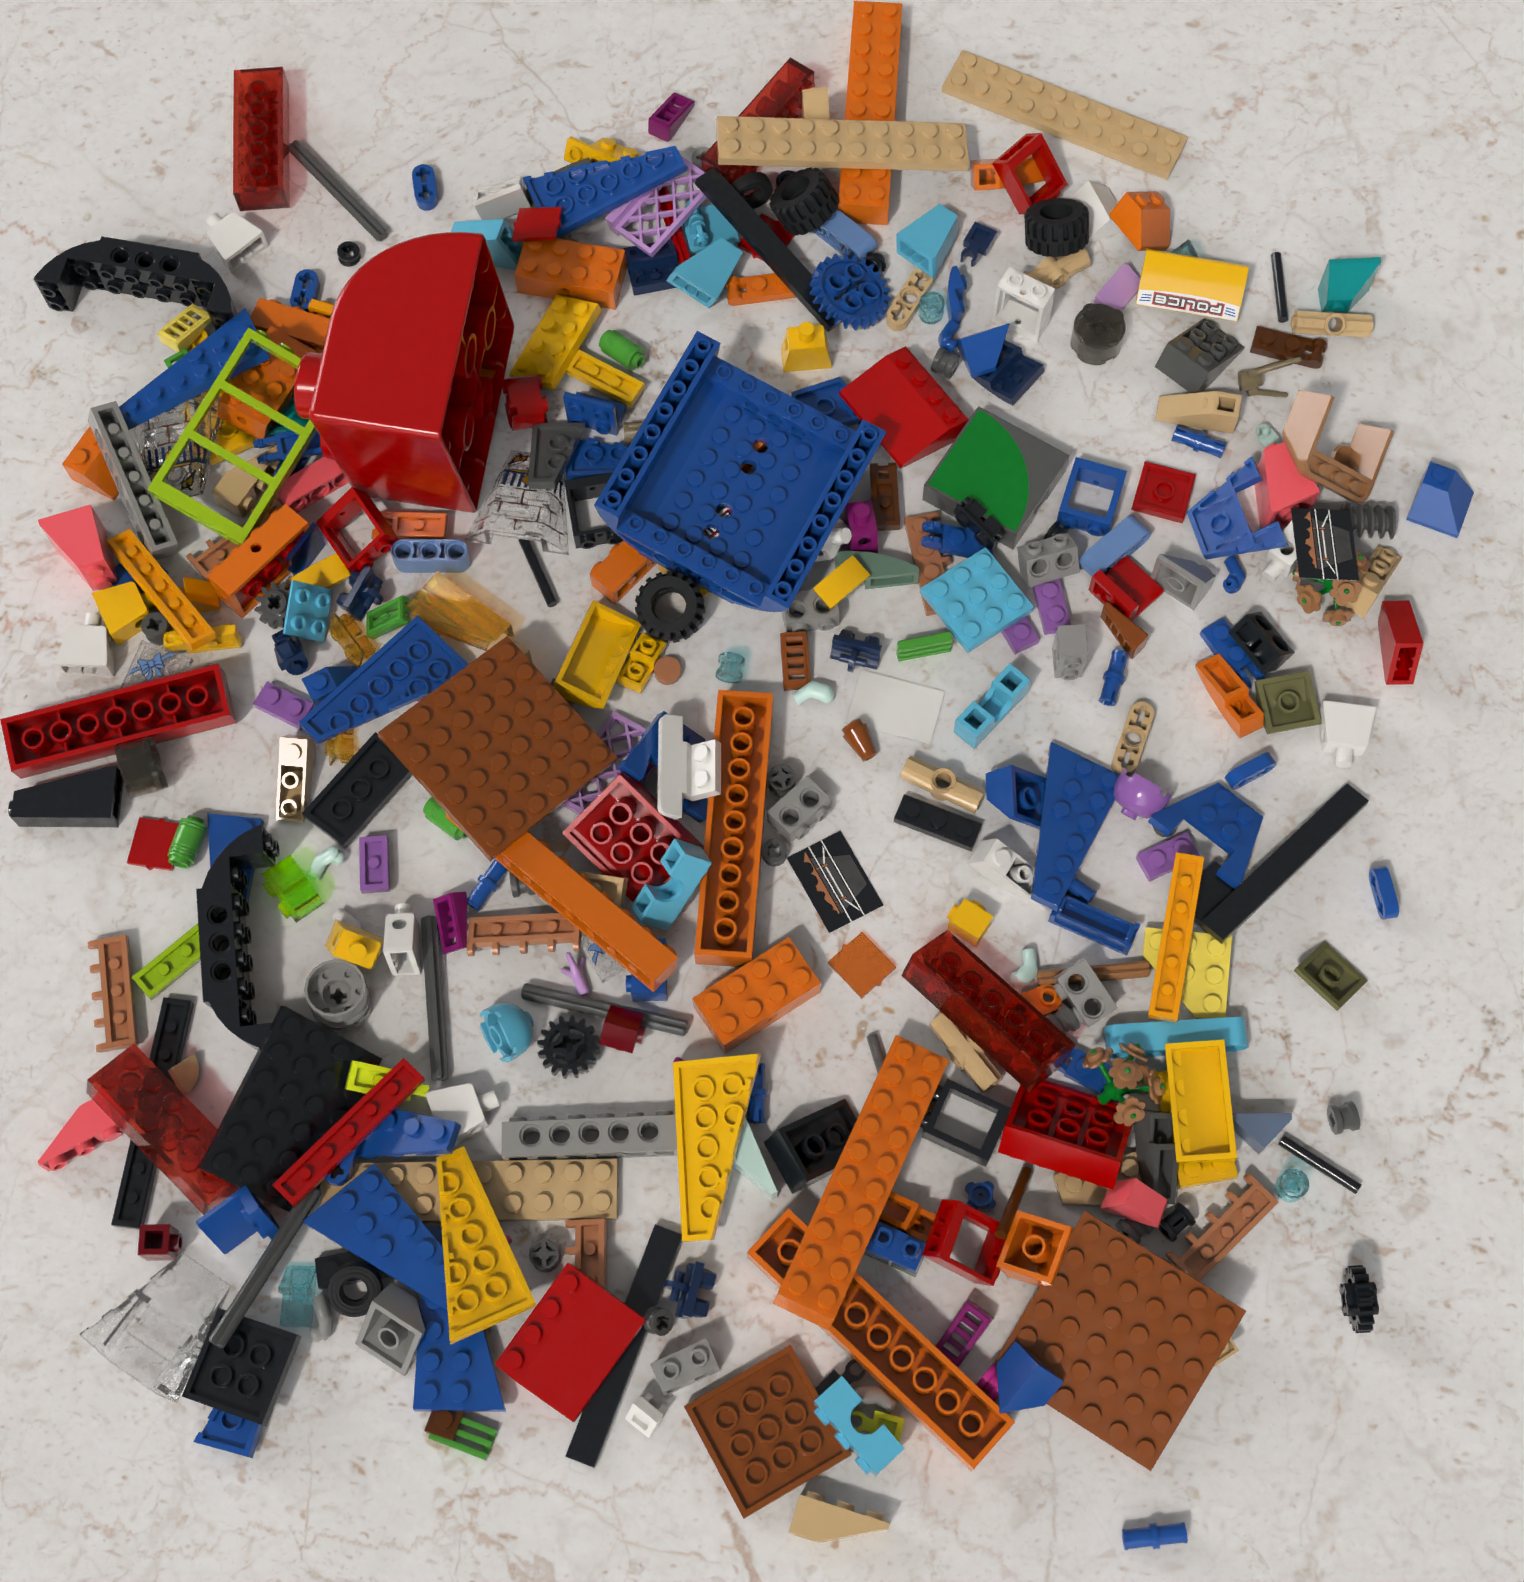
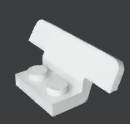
M665 714L658 722L657 808L663 816L680 819L682 818V798L696 801L721 794V743L716 739L694 745L684 742L683 716Z

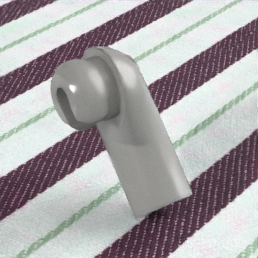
M321 1294L313 1298L319 1324L310 1328L311 1338L314 1342H319L323 1339L326 1341L331 1335L332 1312L328 1296Z
M877 1385L862 1386L855 1390L862 1398V1403L857 1409H863L866 1405L876 1403L885 1412L890 1414L899 1403Z

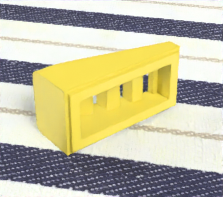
M192 303L166 324L157 334L162 344L179 352L184 348H188L211 322L208 312ZM196 313L202 318L200 320H197L192 316ZM188 320H189L190 322H192V323H194V324H193L192 326H190L189 324H187V322H188ZM183 327V328H185V329H187V330H186L185 332H183V331L181 330V328Z

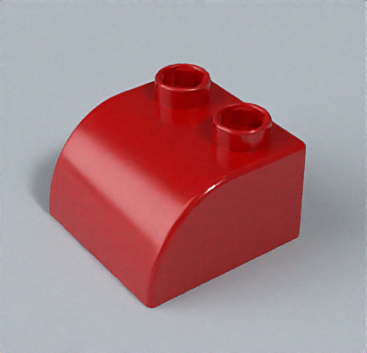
M472 232L429 234L398 243L371 258L351 276L341 290L330 317L323 352H308L304 354L299 363L294 387V401L297 414L301 418L310 419L318 431L323 456L327 459L335 460L351 487L367 492L370 498L475 513L477 510L502 391V380L505 377L514 334V321L484 235ZM481 368L496 370L493 379L481 377Z

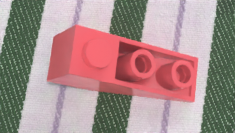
M105 1092L80 1105L37 1161L39 1166L47 1171L59 1170L68 1164V1160L76 1156L87 1155L94 1151L96 1145L104 1141L110 1142L120 1137L122 1131L128 1129V1126L115 1098Z

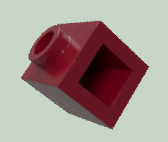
M610 1005L604 1020L599 1044L619 1051L633 1053L636 1043L642 1044L646 1027L641 1026L644 1014Z
M170 1224L140 1225L137 1255L147 1261L177 1260V1252L182 1250V1235L179 1234L178 1229Z

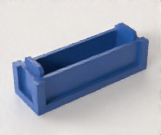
M1066 894L1058 910H1052L1048 920L1052 924L1126 956L1141 925L1136 922L1135 924L1127 922Z

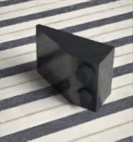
M842 1099L778 1129L763 1142L792 1194L833 1173L857 1121L846 1099Z

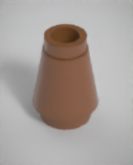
M861 719L851 722L842 729L844 733L843 738L857 755L861 757L863 762L877 755L866 723L863 724Z

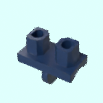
M364 566L361 572L353 571L349 577V584L352 586L350 593H340L336 603L341 609L347 611L354 620L362 621L373 603L377 605L382 604L384 598L379 591L383 581L373 573L371 567Z
M283 630L273 634L272 639L275 642L274 652L280 669L282 671L286 669L292 675L303 674L308 668V661L299 637L292 639L290 635L283 634Z
M843 629L839 635L834 634L830 659L848 663L847 671L852 673L855 665L877 670L882 645H879L880 639L878 637L869 635L865 638V641L855 639V634L852 631Z
M697 1261L694 1264L688 1263L686 1272L676 1271L674 1281L665 1280L664 1287L672 1290L669 1301L678 1303L675 1317L686 1319L707 1316L710 1306L709 1301L697 1298L699 1287L712 1290L717 1274L705 1269L704 1263Z

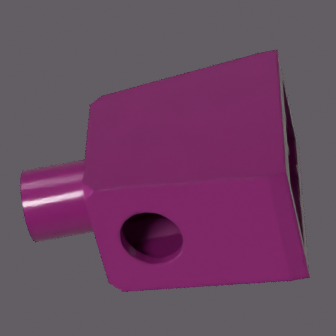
M872 501L847 503L844 508L843 519L852 535L848 543L849 551L878 554V530ZM866 538V544L858 543L860 539Z

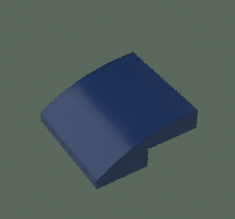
M669 239L653 258L637 246L623 248L626 253L627 269L634 296L677 288L666 281L673 270L679 266L672 239ZM655 242L646 245L651 247Z
M1004 340L996 364V371L974 377L973 379L996 397L1013 406L1045 371L1043 364L1024 356L1021 347Z

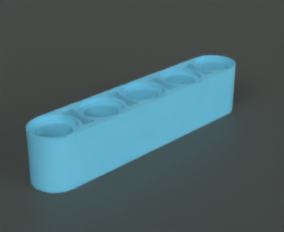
M1245 1018L1177 1020V1023L1158 1021L1113 1024L1103 1028L1106 1048H1112L1114 1051L1110 1055L1111 1059L1128 1057L1129 1053L1118 1045L1120 1042L1126 1045L1129 1042L1139 1043L1140 1047L1145 1050L1143 1055L1146 1057L1166 1056L1165 1044L1225 1040L1226 1052L1241 1051L1249 1048Z

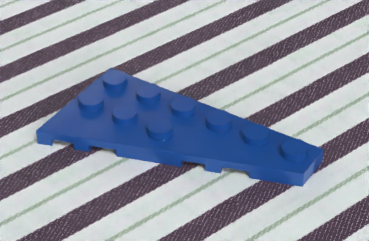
M676 146L648 151L642 156L633 158L628 155L620 157L621 160L608 162L604 160L570 167L565 172L554 174L551 171L544 173V176L532 178L527 176L522 178L537 208L562 207V226L559 227L556 237L560 238L688 171Z
M246 308L119 406L129 430L211 388L246 330L250 328L256 332V327ZM251 343L229 379L270 359L268 352Z
M417 615L299 721V726L317 744L323 743L426 697L469 664Z
M1051 742L1048 752L1049 757L1046 768V782L1043 793L1031 899L1057 911L1115 801L1114 785L1119 774Z
M372 1164L302 1221L306 1226L321 1233L329 1240L339 1244L355 1256L447 1311L443 1247L375 1164Z
M426 1227L443 1247L442 1227ZM421 1295L420 1313L425 1332L417 1349L413 1410L415 1412L441 1410L506 1412L484 1330L450 1345L448 1312Z

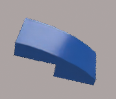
M953 266L948 281L947 314L949 320L960 324L961 314L965 312L963 294L964 290L967 289V282L964 274L960 275L958 267Z

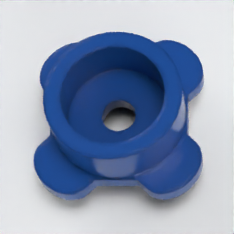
M990 1181L976 1184L969 1182L965 1186V1192L968 1194L969 1200L967 1205L976 1210L983 1208L988 1211L993 1210L996 1206V1201L993 1199V1183ZM978 1194H982L983 1198L979 1199Z

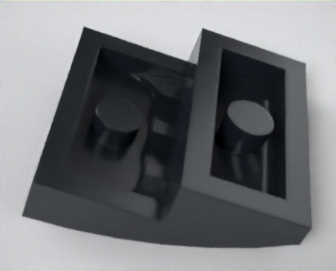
M1216 861L1211 862L1202 870L1194 917L1199 926L1201 921L1235 890L1215 875L1221 867Z

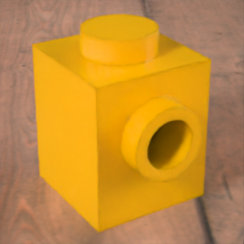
M964 898L960 906L955 903L948 913V930L977 947L991 926L994 916L986 912V908L979 902L974 900L970 902Z

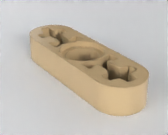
M919 268L912 271L887 311L886 323L891 330L902 331L908 327L932 289L934 277H930ZM922 278H926V280H923V281L921 282V284L919 285V289H918V288H917L918 280H921ZM914 295L917 300L914 303H907L903 300V297ZM902 309V318H899L897 321L894 320V317L897 318Z
M1140 701L1131 706L1111 763L1113 772L1120 774L1122 769H1127V776H1131L1135 772L1154 718V709L1150 704ZM1139 711L1145 712V717L1140 727L1136 726L1137 714ZM1134 733L1139 736L1141 742L1138 745H1130L1126 742L1125 736ZM1125 753H1131L1128 761L1129 765L1126 768H1122L1121 762Z

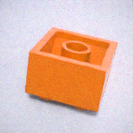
M1156 191L1126 192L1109 213L1111 219L1138 251H1146V249L1167 250L1170 246V208L1165 204L1164 197Z
M89 426L62 465L72 480L115 501L119 495L118 489Z
M1017 1210L996 1267L1009 1278L1034 1286H1040L1041 1284L1053 1286L1073 1228Z

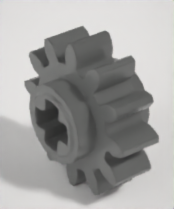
M273 581L271 582V590L262 587L261 590L264 596L255 597V600L261 603V606L256 607L254 610L261 614L259 620L264 624L268 623V626L272 629H276L279 624L284 629L290 585L283 581L279 586Z

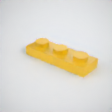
M581 350L577 351L566 370L567 375L626 404L630 408H632L645 389L643 382Z

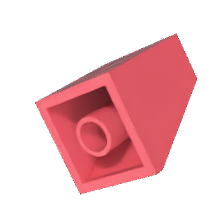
M1284 442L1280 444L1273 443L1263 450L1260 462L1258 463V469L1263 481L1255 484L1259 527L1262 529L1278 521L1283 529L1292 520L1291 508L1312 509L1320 490L1315 482L1299 474Z
M91 504L38 519L40 527L55 549L93 591L110 588L112 583L118 582L112 552L107 547L106 539H108L106 529Z

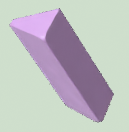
M1124 263L1095 296L1093 306L1112 319L1117 317L1138 291L1140 278L1127 263Z

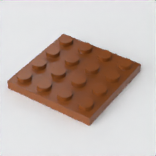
M791 1345L684 1406L743 1519L851 1456L849 1449L845 1450L835 1439L834 1435L837 1431L830 1423L825 1426L814 1414L813 1411L817 1409L814 1405V1400L819 1395Z

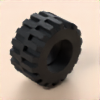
M810 167L799 170L783 180L774 190V194L771 195L769 205L787 233L797 236L812 232L829 220L837 209L839 196L823 171L819 170V168L812 169Z
M1052 198L1034 203L1026 210L1024 215L1025 244L1033 253L1046 257L1068 256L1069 254L1079 252L1088 244L1089 211L1083 203L1073 199Z
M667 571V574L659 572L656 573L655 578L651 579L649 577L646 580L645 586H640L639 596L636 595L635 599L637 603L635 612L638 615L637 619L652 637L661 639L663 642L673 641L675 643L679 642V639L684 638L686 640L690 638L689 635L692 632L696 633L698 631V625L702 624L704 620L705 601L699 588L690 578L685 577L684 574L679 572L678 574H674L673 571ZM667 593H678L686 602L683 615L672 622L660 620L655 613L657 601Z

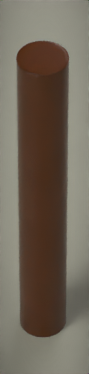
M1027 1166L1022 1167L995 1231V1235L999 1239L1007 1237L1033 1173L1032 1169Z

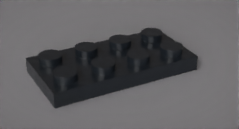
M375 732L302 812V815L346 849L412 774L378 737V733Z

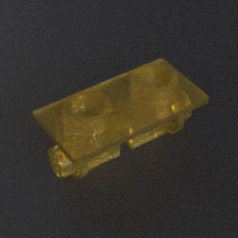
M336 613L333 614L329 628L330 635L335 641H338L347 659L352 661L358 669L363 659L366 658L368 660L375 654L376 648L366 635L356 638V636L362 634V630L352 616L343 614L338 617Z
M354 729L347 731L343 734L353 735ZM341 734L325 742V755L329 756L330 766H332L335 759H340L341 763L349 762L354 756V738H345Z

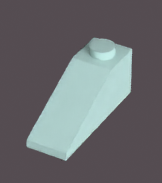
M745 1117L733 1167L773 1200L778 1197L777 1189Z

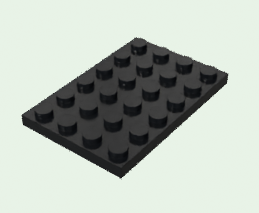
M280 1006L198 1168L238 1188L246 1185L256 1197L289 1213L293 1206L272 1184L365 1095V1093L345 1089L351 1061L379 1066L382 1058L292 1009Z

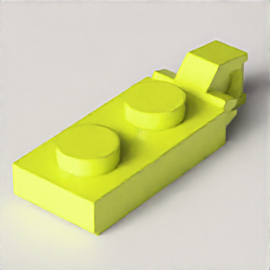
M352 1060L345 1089L367 1094L391 1068ZM421 1084L412 1094L426 1097L425 1093L429 1091V1086ZM411 1095L406 1099V1101H410Z

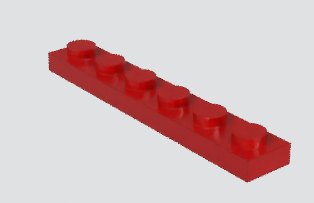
M403 1058L273 1183V1187L295 1208L425 1081L424 1077Z

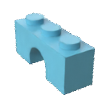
M1009 663L992 681L991 687L979 703L973 701L956 719L954 733L975 749L1027 695L1031 680Z
M674 838L660 860L670 875V880L661 886L645 884L631 905L642 923L667 931L678 918L680 911L712 864L701 847Z
M841 1376L814 1400V1405L817 1409L813 1412L825 1426L828 1423L833 1426L837 1431L834 1437L845 1450L850 1447L858 1456L855 1462L866 1475L871 1472L874 1476H877L903 1452L904 1448L884 1424L872 1434H861L853 1428L851 1413L862 1403V1398Z

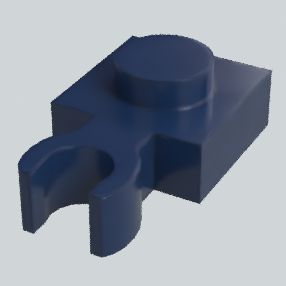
M974 222L963 241V247L966 248L961 253L960 261L963 262L965 257H972L971 267H974L977 263L978 254L987 255L997 237V231Z

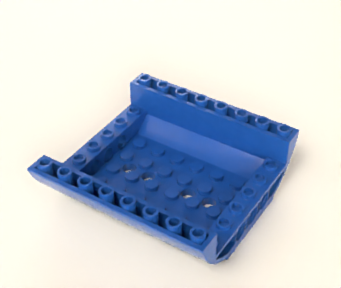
M696 331L594 506L600 517L614 533L645 558L673 571L675 574H678V572L684 574L685 577L690 578L699 587L731 604L736 603L747 608L766 612L786 611L791 606L885 436L886 431L864 419L856 431L718 358L721 343ZM757 442L764 443L767 451L759 453L754 450L753 445ZM743 464H751L754 466L755 472L746 474L741 470V466ZM725 506L730 510L731 515L721 517L717 514L716 509ZM714 528L719 536L715 539H709L704 535V530Z

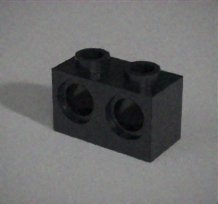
M1262 612L1246 614L1228 632L1261 673L1276 671L1295 653Z

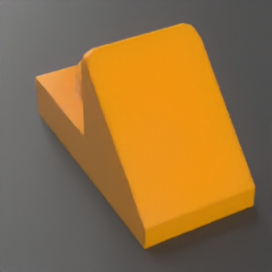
M183 577L184 587L179 589L199 613L221 609L219 597L211 582Z

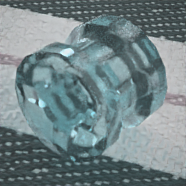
M933 291L924 293L921 296L918 316L921 321L926 324H936L942 320L945 305L942 295Z
M732 652L721 653L718 658L720 668L716 670V678L726 683L741 682L743 678L741 668L745 666V658L740 654Z
M1298 1169L1286 1170L1275 1183V1191L1278 1197L1286 1202L1300 1200L1309 1189V1180L1306 1174Z

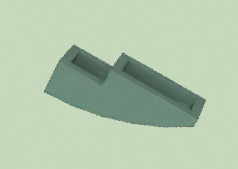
M840 551L835 556V569L852 555L871 575L864 581L865 589L918 584L919 567L904 560L888 555L861 551Z

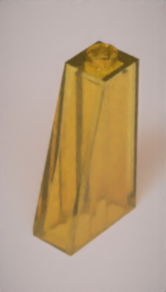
M439 571L406 604V607L410 608V613L405 616L410 617V622L418 615L435 633L487 651L489 644L494 639H498L502 633H505L512 639L514 637L513 629L509 622Z

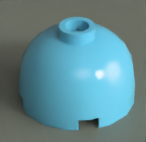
M498 1003L484 1009L480 1013V1017L484 1016L485 1020L480 1023L483 1036L493 1053L497 1052L498 1049L503 1055L500 1058L502 1062L508 1063L516 1059L529 1048L532 1043L534 1021L527 1011L524 1012L519 1006L512 1003Z

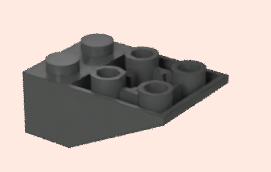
M1204 318L1167 343L1155 368L1188 392L1199 393L1207 389L1245 347L1238 343L1235 337L1227 335L1220 330L1214 322Z

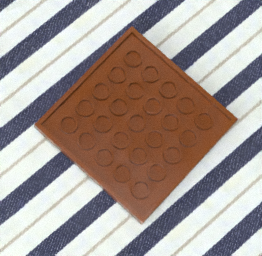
M508 636L378 732V737L490 862L615 763L618 758Z
M1085 1210L1072 1231L1053 1286H1044L1042 1284L1039 1286L994 1363L997 1365L1015 1340L1064 1380L1063 1384L1047 1402V1405L1151 1471L1246 1313V1310Z

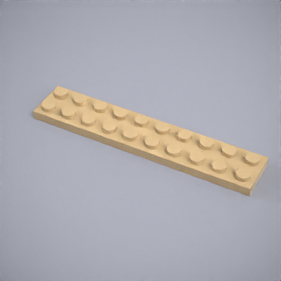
M964 50L960 53L942 85V92L1166 180H1168L1188 139L1187 136Z
M717 116L716 119L718 165L966 172L969 168L965 123Z
M617 1159L471 1161L499 1222L567 1221L600 1218L617 1220L618 1218ZM437 1162L355 1163L351 1177L344 1185L332 1186L325 1179L322 1181L321 1206L372 1164H375L422 1223H441ZM340 1164L331 1172L333 1179H336L337 1175H343L344 1173L340 1168Z

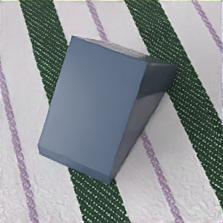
M1232 1113L1234 1132L1258 1154L1292 1120V1113Z

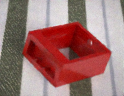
M1026 133L992 163L1019 214H1025L1026 210L1034 203L1057 198L1061 194L1060 191L1068 185L1042 133ZM1032 155L1046 183L1031 197H1028L1014 169Z
M351 487L316 521V524L345 567L351 571L361 572L364 566L372 568L374 562L380 556L389 552L394 542L399 539L367 492ZM363 509L380 534L356 555L340 530Z
M942 1199L921 1256L975 1284L994 1286L1000 1274V1269L996 1265L1006 1238L999 1239L995 1235L999 1221L959 1200ZM963 1219L987 1231L974 1270L950 1258Z

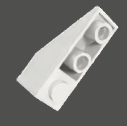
M997 838L980 841L967 864L987 880L1033 905L1047 910L1048 907L1031 899L1034 867Z

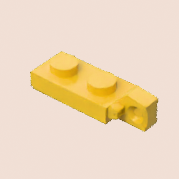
M221 624L218 627H211L215 631V640L192 651L179 634L173 630L164 634L163 647L166 652L187 650L189 654L241 648L242 637L235 624Z

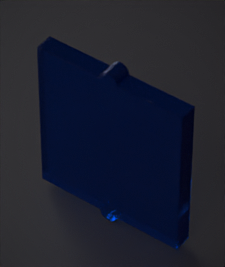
M312 522L285 558L289 565L288 570L292 572L293 576L308 568L326 545L322 537L323 533L314 522Z

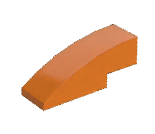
M1219 653L1195 664V668L1209 695L1239 738L1263 728L1264 713L1250 698L1249 688Z
M891 1191L878 1221L923 1242H927L936 1214L923 1209L920 1204Z

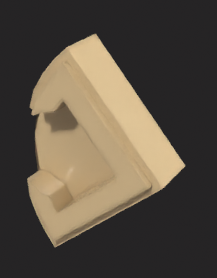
M195 1054L167 1070L181 1095H185L192 1090L197 1082L199 1064Z

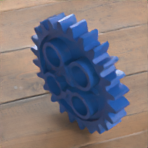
M843 253L841 258L834 254L832 259L827 256L823 262L820 261L811 276L812 280L809 285L813 288L810 291V295L816 296L813 304H821L818 311H826L828 313L826 315L827 320L833 317L835 318L834 324L838 325L841 321L843 322L844 329H847L849 324H852L855 331H857L860 325L865 330L869 324L875 326L876 322L880 321L888 310L889 306L887 304L891 297L887 295L890 292V288L884 287L887 282L886 279H879L882 272L873 271L874 264L865 265V258L860 262L857 261L855 254L849 259L846 253Z

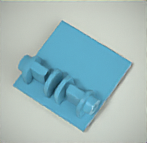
M690 200L687 201L685 208L690 204ZM713 204L701 207L699 205L683 223L691 253L702 251L720 238L731 241L734 244L740 243L736 229Z
M291 580L283 634L300 637V639L325 642L333 589Z

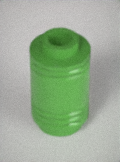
M607 330L600 338L599 347L601 351L632 371L644 364L646 359L645 349L618 331Z
M433 797L426 802L423 808L426 819L455 840L468 837L446 818L445 811Z
M193 815L180 819L167 854L170 864L184 869H190V866L195 864L208 829L203 824V819Z

